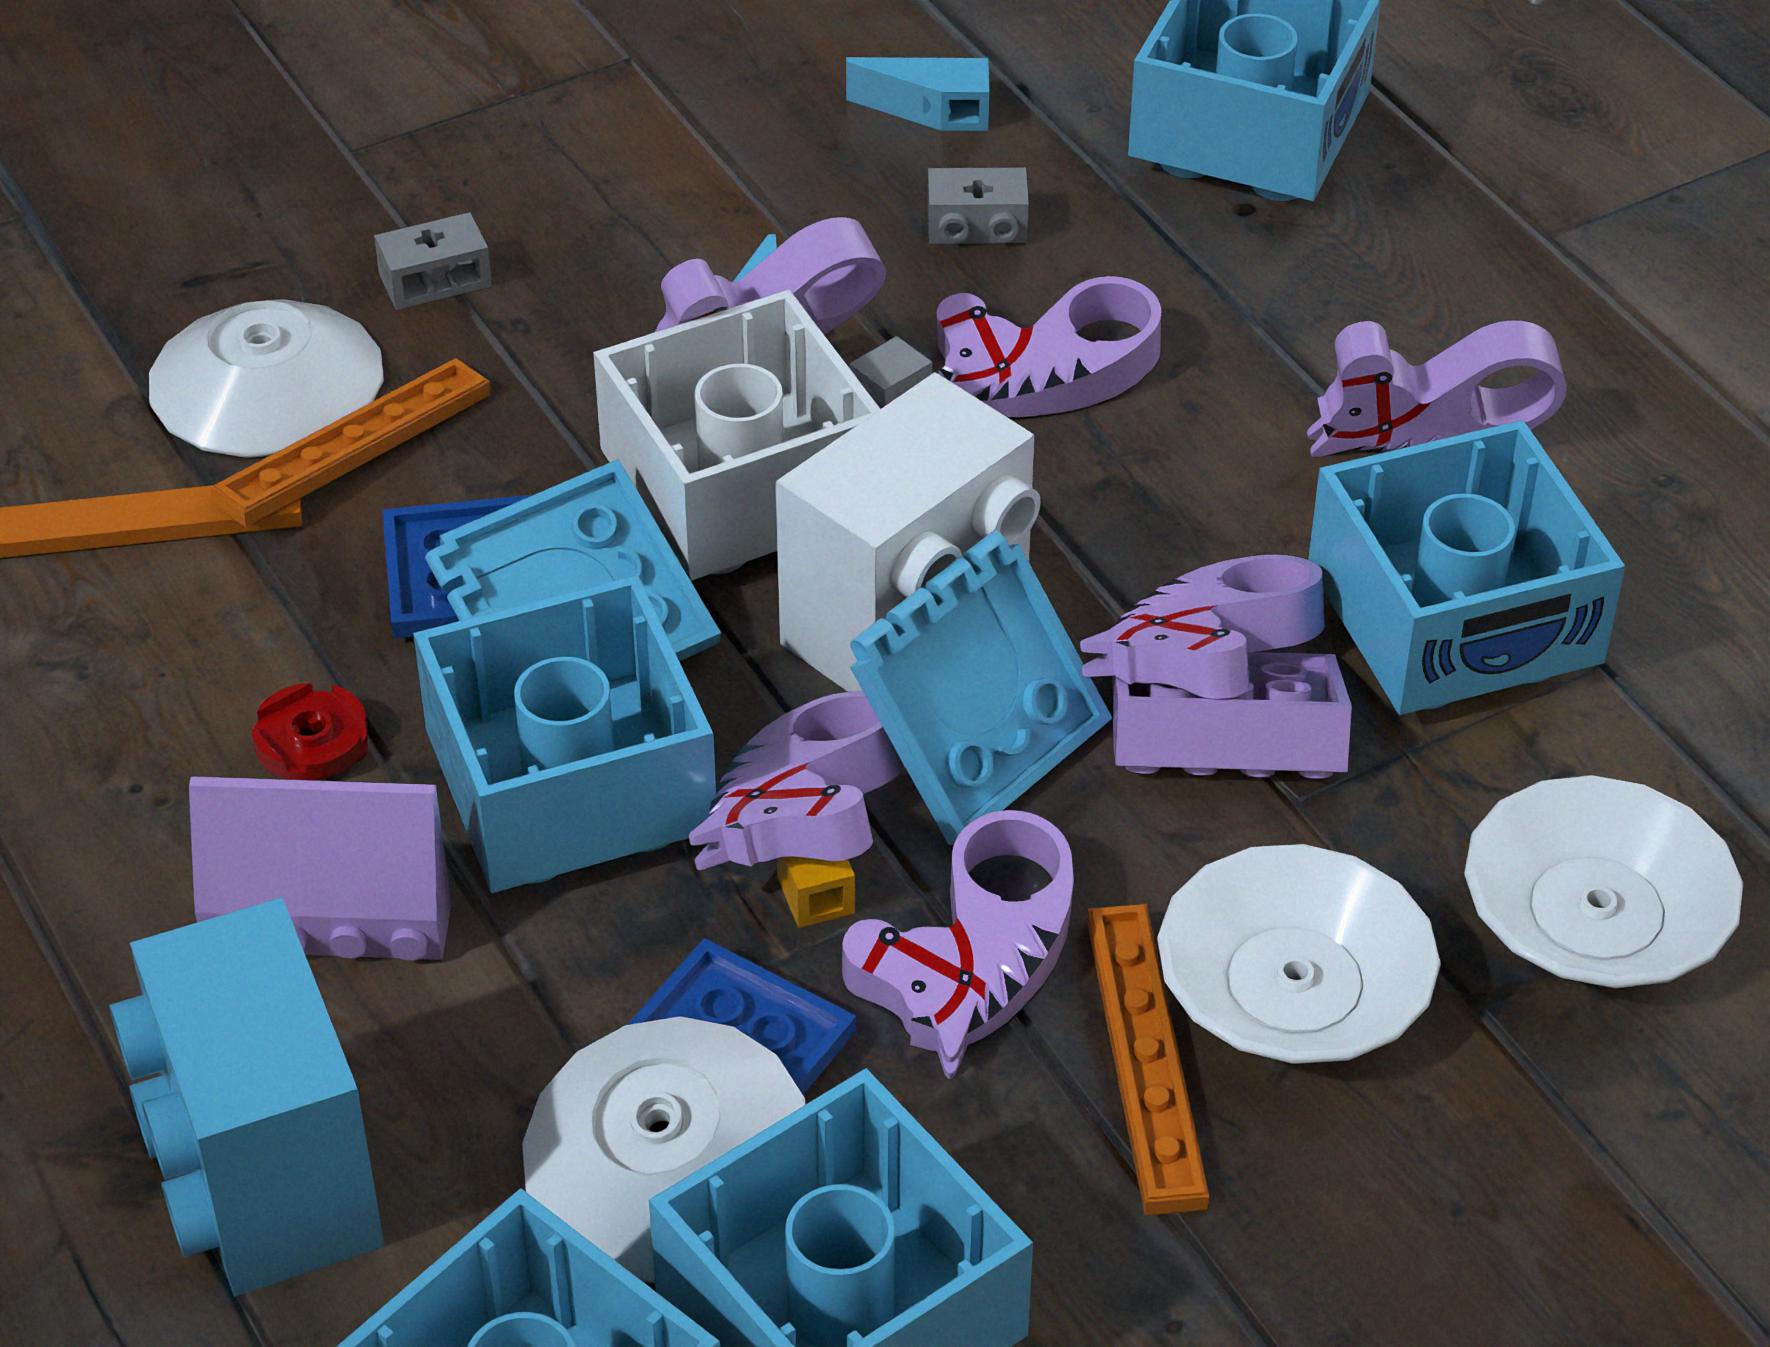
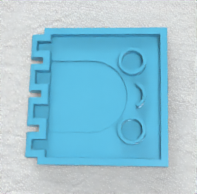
M619 459L440 535V546L429 551L425 556L442 590H452L447 595V599L459 621L638 575L679 661L720 643L721 632Z
M997 531L988 534L965 552L964 558L956 559L926 583L925 588H919L889 611L886 619H879L850 643L852 652L857 659V662L850 669L948 845H954L961 831L975 819L985 814L1003 811L1112 719L1091 677L1082 675V666L1084 664L1020 545H1009L1005 537Z

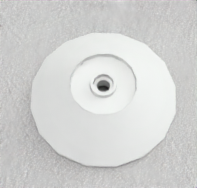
M285 299L241 303L197 319L166 342L149 371V404L171 434L203 451L243 458L270 456L373 402L384 382L381 349L359 322L327 306Z
M1594 775L1543 780L1498 801L1471 834L1464 872L1478 916L1512 953L1563 979L1610 988L1668 983L1712 961L1739 926L1743 881L1727 843L1692 808L1646 785Z
M1306 844L1250 847L1204 865L1171 897L1157 937L1164 981L1195 1023L1237 1050L1291 1064L1349 1061L1396 1041L1429 1007L1441 965L1430 919L1401 883L1356 856Z
M681 1016L625 1025L576 1052L540 1093L522 1143L526 1192L643 1282L655 1283L649 1199L806 1105L805 1098L779 1057L735 1027ZM658 1121L669 1122L668 1127L660 1132L649 1130Z

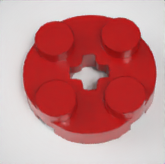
M312 683L296 684L281 689L261 704L257 710L258 721L254 727L252 726L254 751L259 762L271 773L285 777L286 780L319 781L332 777L348 769L355 762L361 761L369 751L365 709L353 693L339 686L331 685V692L324 690L313 691ZM307 727L313 732L322 730L311 736H302L300 730Z

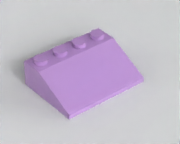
M1247 653L1249 690L1239 696L1228 699L1203 698L1184 689L1163 683L1134 682L1130 685L1116 677V675H1112L1115 765L1126 766L1128 771L1141 774L1158 772L1160 767H1181L1185 772L1194 775H1211L1216 773L1218 769H1241L1240 771L1243 774L1254 777L1271 776L1275 773V770L1298 771L1300 775L1308 778H1327L1332 776L1333 772H1348L1352 705L1335 654Z
M191 777L189 801L194 907L197 922L283 897L305 955L340 956L343 958H400L403 960L443 959L452 904L436 785Z

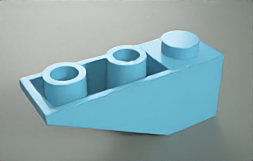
M846 57V100L941 131H988V58Z

